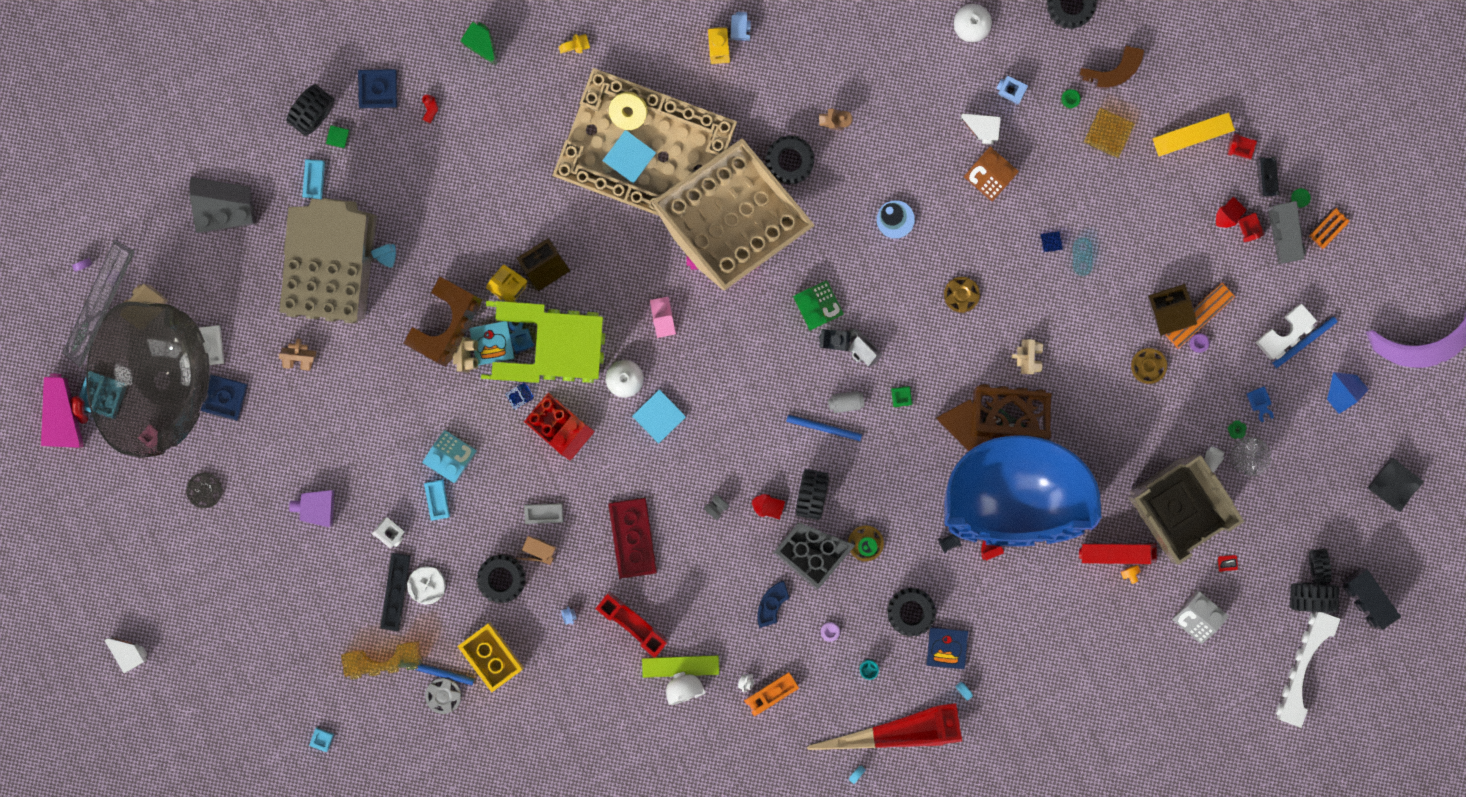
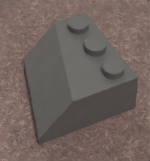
M190 177V200L196 233L203 234L256 225L250 187Z
M798 523L772 553L815 590H818L855 545Z

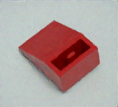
M550 393L545 395L524 421L558 453L570 461L595 432Z

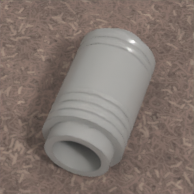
M853 391L831 394V398L828 399L829 410H833L834 413L861 410L864 407L863 393Z

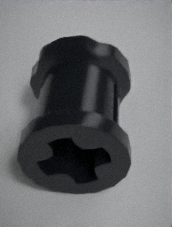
M954 534L942 539L938 538L944 554L954 547L962 546L959 538Z

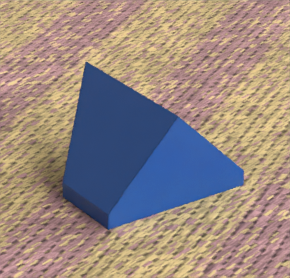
M1333 372L1327 401L1340 414L1357 403L1369 389L1357 375Z

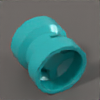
M867 659L860 664V674L864 679L872 680L877 677L879 668L875 661Z

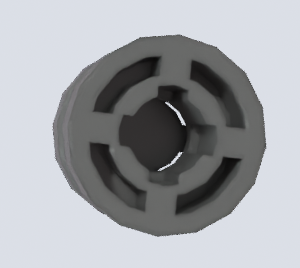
M715 494L712 497L711 503L706 504L703 509L718 521L721 513L730 506Z

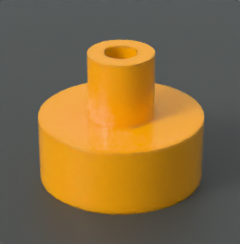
M1134 565L1122 570L1121 575L1123 579L1129 578L1131 583L1134 584L1139 581L1137 574L1141 570L1139 565Z

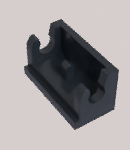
M1276 157L1257 159L1260 198L1279 196Z

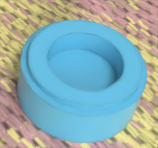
M959 682L955 686L967 701L973 697L972 692L963 682Z
M859 766L850 776L849 781L855 784L866 769L863 766Z

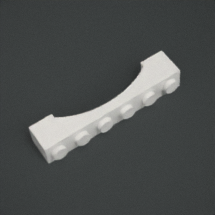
M1322 612L1310 614L1308 619L1309 629L1304 632L1301 640L1304 643L1302 648L1298 649L1295 660L1297 662L1295 668L1292 667L1289 672L1288 678H1290V682L1283 689L1282 696L1284 698L1282 704L1279 703L1276 709L1277 719L1302 728L1308 709L1304 708L1302 698L1303 679L1307 665L1320 644L1329 636H1335L1340 622L1339 618Z

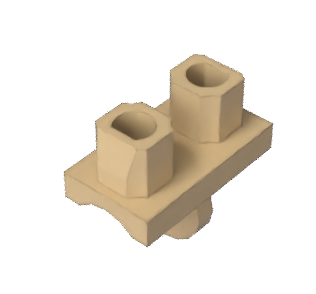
M462 337L461 344L453 354V364L457 365L458 372H470V370L478 368L477 358H470V351H477L478 349L477 340Z
M1031 339L1022 340V347H1017V354H1012V358L1017 359V366H1021V374H1034L1035 372L1042 371V362L1034 361L1035 353L1042 354L1043 344Z

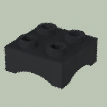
M1390 458L1367 488L1397 512H1401L1424 481L1410 472L1396 459Z

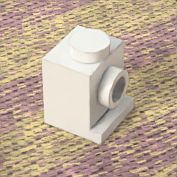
M386 517L371 534L391 548L393 545L397 547L403 540L401 536L404 531ZM386 531L391 533L390 538L385 536Z

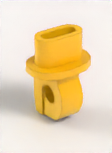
M574 34L572 41L563 43L558 48L560 54L573 50L581 54L583 50L589 49L590 45L586 34L579 36Z

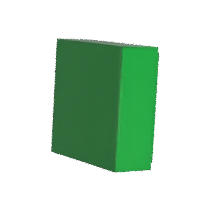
M330 125L326 144L345 149L350 130Z
M910 386L891 388L893 408L912 405Z

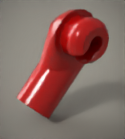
M426 94L422 97V102L427 111L422 120L431 124L438 111V105L432 95Z
M79 396L72 397V413L81 424L87 423L89 418L84 413L85 402L83 398Z

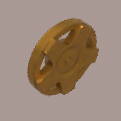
M957 277L946 285L944 300L951 310L964 313L972 310L978 304L980 291L977 284L970 278ZM957 280H965L962 284L956 282ZM972 286L975 287L976 293L971 291ZM950 287L952 293L947 296V291ZM974 302V304L968 308V303ZM956 303L959 309L954 308L951 304Z
M1145 348L1133 356L1131 371L1139 382L1153 384L1160 381L1166 374L1167 361L1160 351L1153 348ZM1146 352L1144 357H1138L1141 353ZM1155 353H1157L1162 359H1156ZM1134 365L1139 368L1137 373L1135 372ZM1163 368V372L1159 376L1158 370ZM1148 376L1152 381H1145L1143 379Z
M864 525L857 527L848 538V543H851V539L855 542V546L850 553L860 561L876 559L884 547L881 533L872 526ZM865 529L864 533L862 534L858 533L857 531ZM874 531L879 535L880 539L874 538ZM864 537H871L876 541L877 548L880 549L876 555L873 554L872 556L861 558L857 556L861 554L858 550L859 541Z

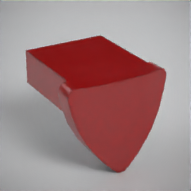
M1234 133L1230 140L1227 154L1251 160L1257 141Z
M1233 196L1217 211L1216 226L1222 228L1235 226L1238 223V219L1247 209Z
M1256 213L1238 220V225L1244 237V243L1258 239L1266 234L1261 227Z
M768 494L759 495L752 500L753 509L760 517L768 516L780 520L785 501L772 498Z
M983 540L981 546L983 560L987 561L1004 554L1002 546L986 545V541Z

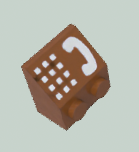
M990 146L965 174L964 178L993 202L1019 171Z

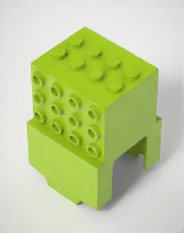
M486 301V306L496 307V321L535 323L538 327L534 364L492 362V375L481 374V379L539 383L541 375L544 380H555V377H563L562 381L575 382V378H582V382L594 383V379L599 378V364L604 362V352H600L601 345L605 344V333H602L603 317H600L599 313L587 312L586 315H579L580 311L568 310L567 314H560V310L548 309V313H545V305Z

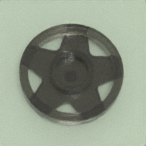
M199 473L189 480L186 493L189 501L194 506L210 508L220 501L223 488L220 480L215 475ZM201 476L199 482L194 481L196 478ZM210 477L213 478L217 484H212L210 481ZM190 489L194 492L193 496H191ZM218 493V497L215 500L213 495ZM204 501L207 505H200L198 503Z

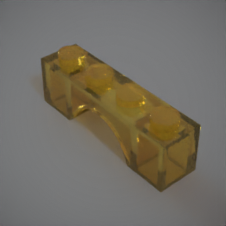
M419 641L398 644L392 658L385 662H377L370 659L363 650L341 654L344 677L350 676L351 680L362 678L361 674L369 673V677L381 675L380 671L385 670L388 673L399 672V668L404 667L407 670L418 669V665L423 663Z

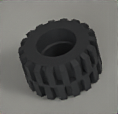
M1047 0L1046 5L1048 6L1047 13L1050 14V19L1055 21L1054 24L1060 25L1064 29H1074L1082 27L1092 18L1096 10L1097 0H1081L1083 7L1076 15L1065 13L1060 5L1061 0Z
M317 84L311 85L292 105L287 115V123L304 136H308L328 116L333 107L334 98Z
M786 135V137L778 138L769 147L766 156L767 168L778 182L785 183L786 185H795L804 181L811 174L814 166V153L811 146L803 138ZM786 149H794L801 155L802 163L795 171H786L779 164V156Z
M805 468L796 504V516L820 520L829 482L828 473Z
M504 554L495 555L482 563L478 570V577L476 578V582H478L477 587L482 592L483 597L488 598L487 600L494 601L495 603H507L517 598L523 591L526 584V572H524L523 565L516 558L514 559L512 556ZM496 568H506L511 572L513 581L508 589L498 590L491 584L490 576Z
M1293 583L1290 586V608L1305 612H1336L1339 609V587L1333 584Z
M910 587L899 590L890 599L887 607V616L890 624L897 632L907 637H917L920 634H925L933 626L932 624L936 618L933 600L926 592L918 588ZM916 601L922 606L923 615L918 622L907 623L901 618L900 609L905 602Z

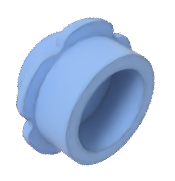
M569 606L561 610L564 623L566 625L570 623L573 625L574 620L577 619L575 610L570 609Z

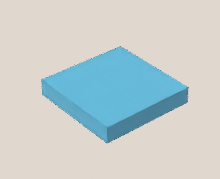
M625 130L602 161L634 184L656 152Z
M658 390L632 416L658 444L686 418L661 390Z

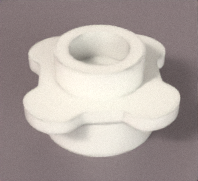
M743 674L741 676L738 688L742 689V692H748L752 689L754 685L753 674Z

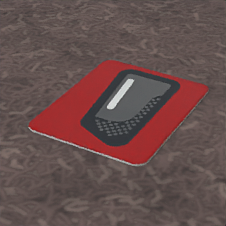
M1218 556L1219 571L1238 570L1237 556Z

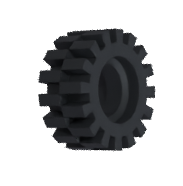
M1327 549L1310 550L1309 565L1314 584L1331 583L1332 571Z

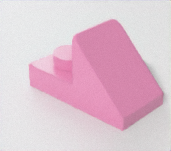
M669 297L650 300L657 338L675 335L676 331Z

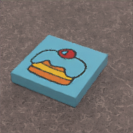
M508 321L469 328L471 339L478 341V349L474 351L475 358L478 360V366L515 359Z

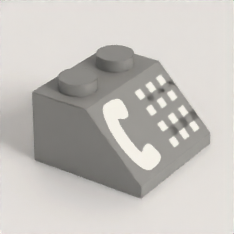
M1196 590L1172 620L1200 644H1203L1222 626L1229 616L1200 591Z

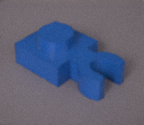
M509 321V328L515 332L510 334V338L516 354L534 348L529 330L522 329L523 322H519L518 326H514Z
M1265 386L1246 393L1252 411L1259 410L1258 419L1260 422H1264V413H1268L1270 419L1274 418L1273 412L1267 408L1272 403Z

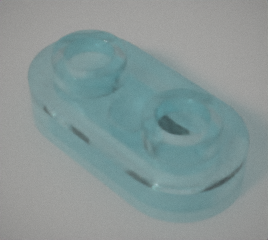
M1087 238L1075 240L1072 246L1073 271L1079 276L1088 275L1093 268L1092 243ZM1080 244L1086 245V249L1084 251L1080 250ZM1081 263L1086 264L1085 270L1080 269Z

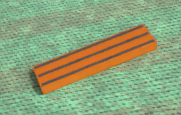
M1221 283L1193 308L1197 325L1166 334L1165 336L1179 349L1235 296Z

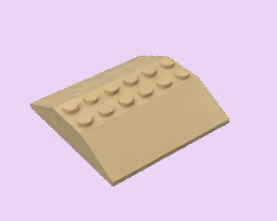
M743 138L652 201L654 208L673 239L695 266L723 291L814 227L813 222Z

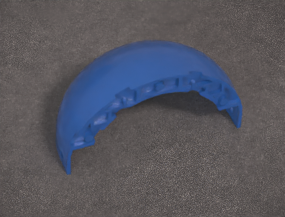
M1032 436L1000 437L974 447L954 467L948 480L944 497L945 526L949 527V531L955 536L968 541L977 542V539L984 540L986 545L1021 547L1035 546V542L1046 541L1047 544L1062 542L1085 534L1084 530L1094 529L1102 518L1100 491L1092 472L1086 464L1063 446Z

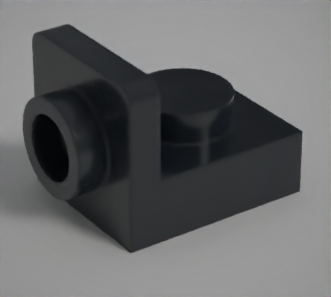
M822 329L819 336V347L849 351L851 332Z

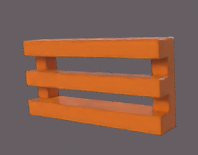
M1335 208L1309 237L1321 249H1324L1350 221ZM1336 214L1338 217L1318 238H1316L1315 235ZM1340 220H1342L1343 223L1323 243H1321L1320 241L1331 231V229Z

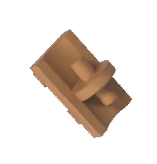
M828 109L827 114H819V125L833 130L842 131L844 127H849L853 122L852 114L848 111Z
M297 338L295 344L289 343L288 348L282 347L279 359H282L283 368L291 369L294 367V361H301L300 369L310 371L317 351L308 350V345L302 344L301 339Z

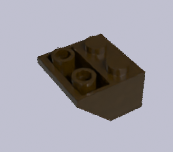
M547 238L516 258L538 292L570 272L569 267L550 238Z
M1185 284L1148 295V302L1160 336L1197 325L1192 302Z

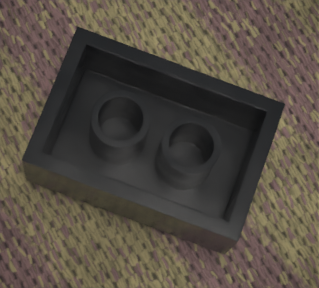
M1360 567L1342 580L1344 584L1342 588L1348 596L1351 595L1356 600L1353 602L1360 612L1362 611L1366 614L1365 620L1370 627L1384 630L1401 618V615L1368 569Z

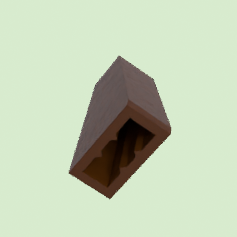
M971 399L936 417L937 421L968 452L974 447L992 440L991 437L971 436L973 427V403Z

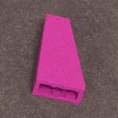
M50 373V377H44L41 446L82 448L84 443L78 419L72 413V395L68 379L61 378L62 374Z

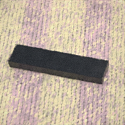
M391 553L380 629L400 631L411 555Z

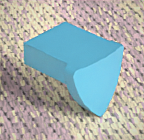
M387 244L371 251L373 258L377 259L381 264L389 268L394 266L396 259L394 244Z

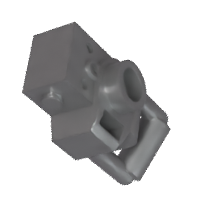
M852 329L850 331V341L856 337L853 343L849 344V351L852 353V357L857 362L864 361L868 367L875 365L882 356V353L867 336L863 335L858 329Z

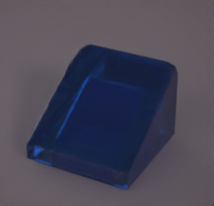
M1059 231L1040 234L1043 253L1063 250Z
M522 383L505 393L513 410L534 399L526 383Z

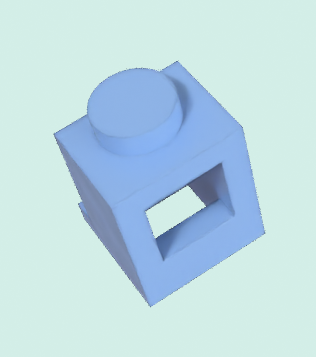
M736 12V15H732L731 40L750 41V35H746L751 29V21L747 20V12Z
M1007 76L1005 80L1001 78L996 89L1000 90L998 95L1018 105L1028 85ZM1013 87L1014 92L1008 93L1007 88Z

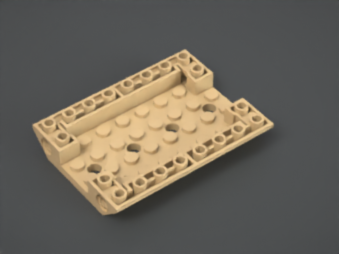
M593 68L579 103L580 107L569 137L564 143L552 176L659 216L652 201L691 175L697 165H705L728 149L737 121ZM622 92L636 93L637 96L644 99L647 105V117L644 123L636 129L626 131L656 152L634 184L602 161L625 131L616 126L609 115V106L612 99ZM626 106L623 108L626 114H633L631 107ZM589 125L597 127V133L593 136L588 135L586 132ZM659 153H668V161L660 162L658 160Z

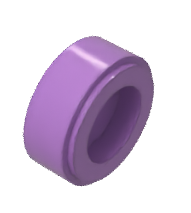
M88 258L73 264L72 267L77 272L91 266L92 262Z
M1202 333L1194 334L1189 340V346L1194 352H1204L1209 347V339Z

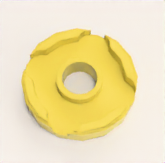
M622 92L612 99L609 106V115L616 126L624 130H633L644 123L647 117V105L644 99L637 96L636 93ZM626 106L631 107L633 114H626L623 108Z

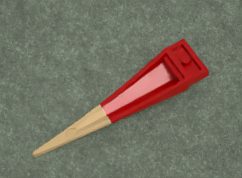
M957 704L935 706L870 729L809 745L807 749L943 746V744L962 742Z

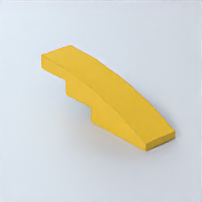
M1228 112L1152 139L1159 157L1233 132L1235 128Z

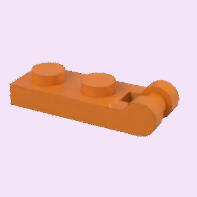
M787 672L746 698L744 702L752 709L751 713L755 717L798 690L799 686L790 672ZM758 698H760L763 702L761 706H758V704L755 701Z

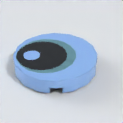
M902 201L885 203L877 214L879 230L885 236L892 239L906 236L912 230L915 223L912 209Z

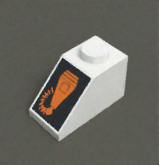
M972 114L961 115L962 122L977 140H982V144L993 145L994 142L998 141L1000 117Z
M114 637L105 640L123 673L147 661L145 649L137 643Z

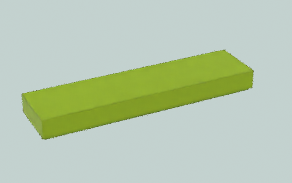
M719 655L642 658L643 678L674 677L675 674L685 672V675L694 676L719 675Z

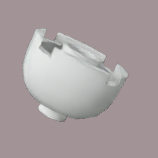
M965 5L958 10L954 17V30L958 37L966 42H979L991 30V15L981 5Z
M630 360L616 361L606 372L607 387L611 393L618 397L628 398L634 396L643 386V372L636 363Z
M685 672L675 674V679L670 681L666 687L669 705L679 704L705 694L701 681L694 675H685Z

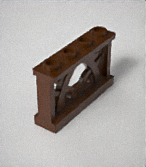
M980 384L973 390V427L971 436L993 438L1032 436L1049 440L1051 438L1052 393H1047L1043 389L1028 391L1027 388H1016L1014 390L1009 389L1008 386L992 388L988 384ZM983 396H990L993 399L992 402L986 400V404L992 408L991 410L986 409L982 405L981 399ZM1034 400L1040 401L1043 405V410L1038 414L1033 413L1038 408V406L1032 405ZM1010 402L1016 404L1025 414V416L1020 417L1015 422L1014 427L1009 426V422L1004 415L997 413ZM980 411L988 414L984 424H980ZM1043 416V429H1040L1036 418ZM999 419L1003 422L1001 426L996 424V421ZM1029 420L1028 422H1025L1027 424V428H1023L1021 426L1022 421Z

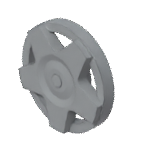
M438 678L432 681L426 689V703L436 713H450L460 704L461 690L453 680ZM443 681L441 686L434 685L437 682ZM451 684L456 688L457 691L451 690ZM429 692L433 695L431 700H429ZM457 700L455 706L452 707L451 702ZM441 706L443 710L436 709L435 707Z

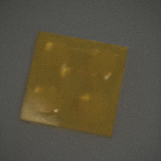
M1100 107L1083 143L1118 159L1135 123Z

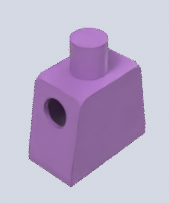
M335 490L302 493L301 501L290 500L289 511L300 512V521L332 527Z

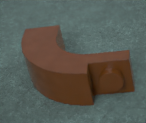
M1125 46L1120 63L1114 70L1100 72L1081 67L1078 77L1087 83H1093V80L1096 81L1095 89L1118 87L1136 73L1142 62L1144 49Z

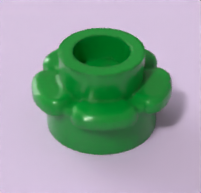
M1235 420L1228 426V432L1233 439H1241L1246 435L1247 426L1245 423Z

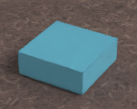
M316 727L309 746L328 752L334 733Z

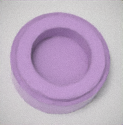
M827 622L821 627V636L826 641H835L840 635L838 625L833 622Z

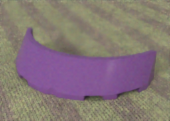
M1466 315L1463 322L1451 334L1427 345L1408 346L1387 340L1374 330L1366 331L1373 350L1385 359L1406 367H1430L1438 365L1441 361L1451 359L1466 346Z

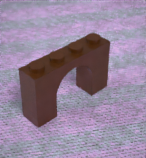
M439 276L431 294L450 305L452 321L449 328L443 334L432 337L412 327L403 344L432 361L447 367L453 358L456 348L461 344L466 330L470 327L474 315L480 309L483 300Z

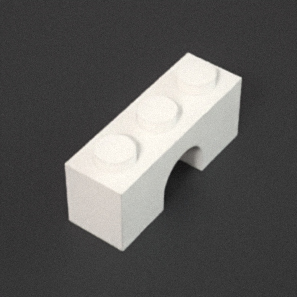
M1298 304L1284 316L1290 324V331L1286 336L1281 337L1273 329H1270L1255 342L1270 360L1281 358L1286 353L1285 349L1289 345L1293 347L1300 341L1299 336L1303 333L1308 334L1315 328L1313 324L1317 322L1316 319L1302 304Z

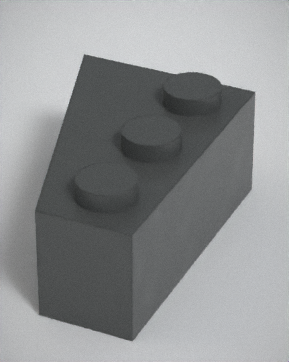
M1297 201L1267 208L1278 264L1303 260L1304 255H1306L1305 245L1302 244V228L1299 223Z

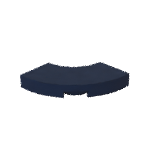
M784 580L774 584L762 597L757 613L759 628L777 623L778 608L783 602L790 599Z

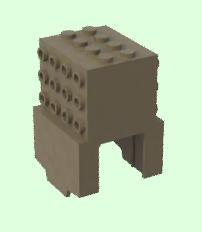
M323 198V200L311 199L309 206L288 208L284 248L285 261L279 313H287L286 316L301 317V315H305L307 319H320V317H323L325 321L333 322L341 319L344 320V323L356 324L359 320L366 318L370 269L373 259L371 251L374 249L377 220L376 214L358 210L357 202L326 198Z
M1194 454L1188 459L1179 458L1129 491L1131 494L1129 496L1130 501L1149 527L1164 553L1176 565L1193 556L1190 553L1191 550L1220 531H1231L1244 522L1233 501L1201 455Z

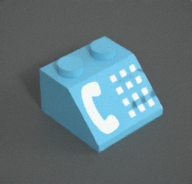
M444 430L422 463L451 482L457 483L477 450Z

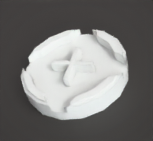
M425 566L413 571L408 579L407 587L412 599L426 605L440 600L445 592L446 582L439 570L434 567Z

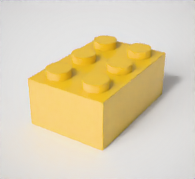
M491 622L457 646L491 693L524 669L521 662Z

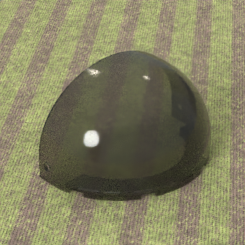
M149 301L120 303L108 311L102 318L91 341L86 369L87 395L90 410L104 440L113 449L122 454L138 458L154 457L166 453V450L172 446L176 447L195 426L200 416L198 412L202 402L206 401L209 388L210 365L209 355L205 353L203 345L205 340L193 319L185 312L176 309L175 306Z

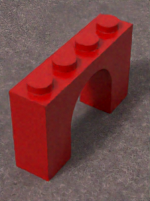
M610 591L595 608L609 621L613 620L627 630L640 642V646L654 658L668 643L669 639Z

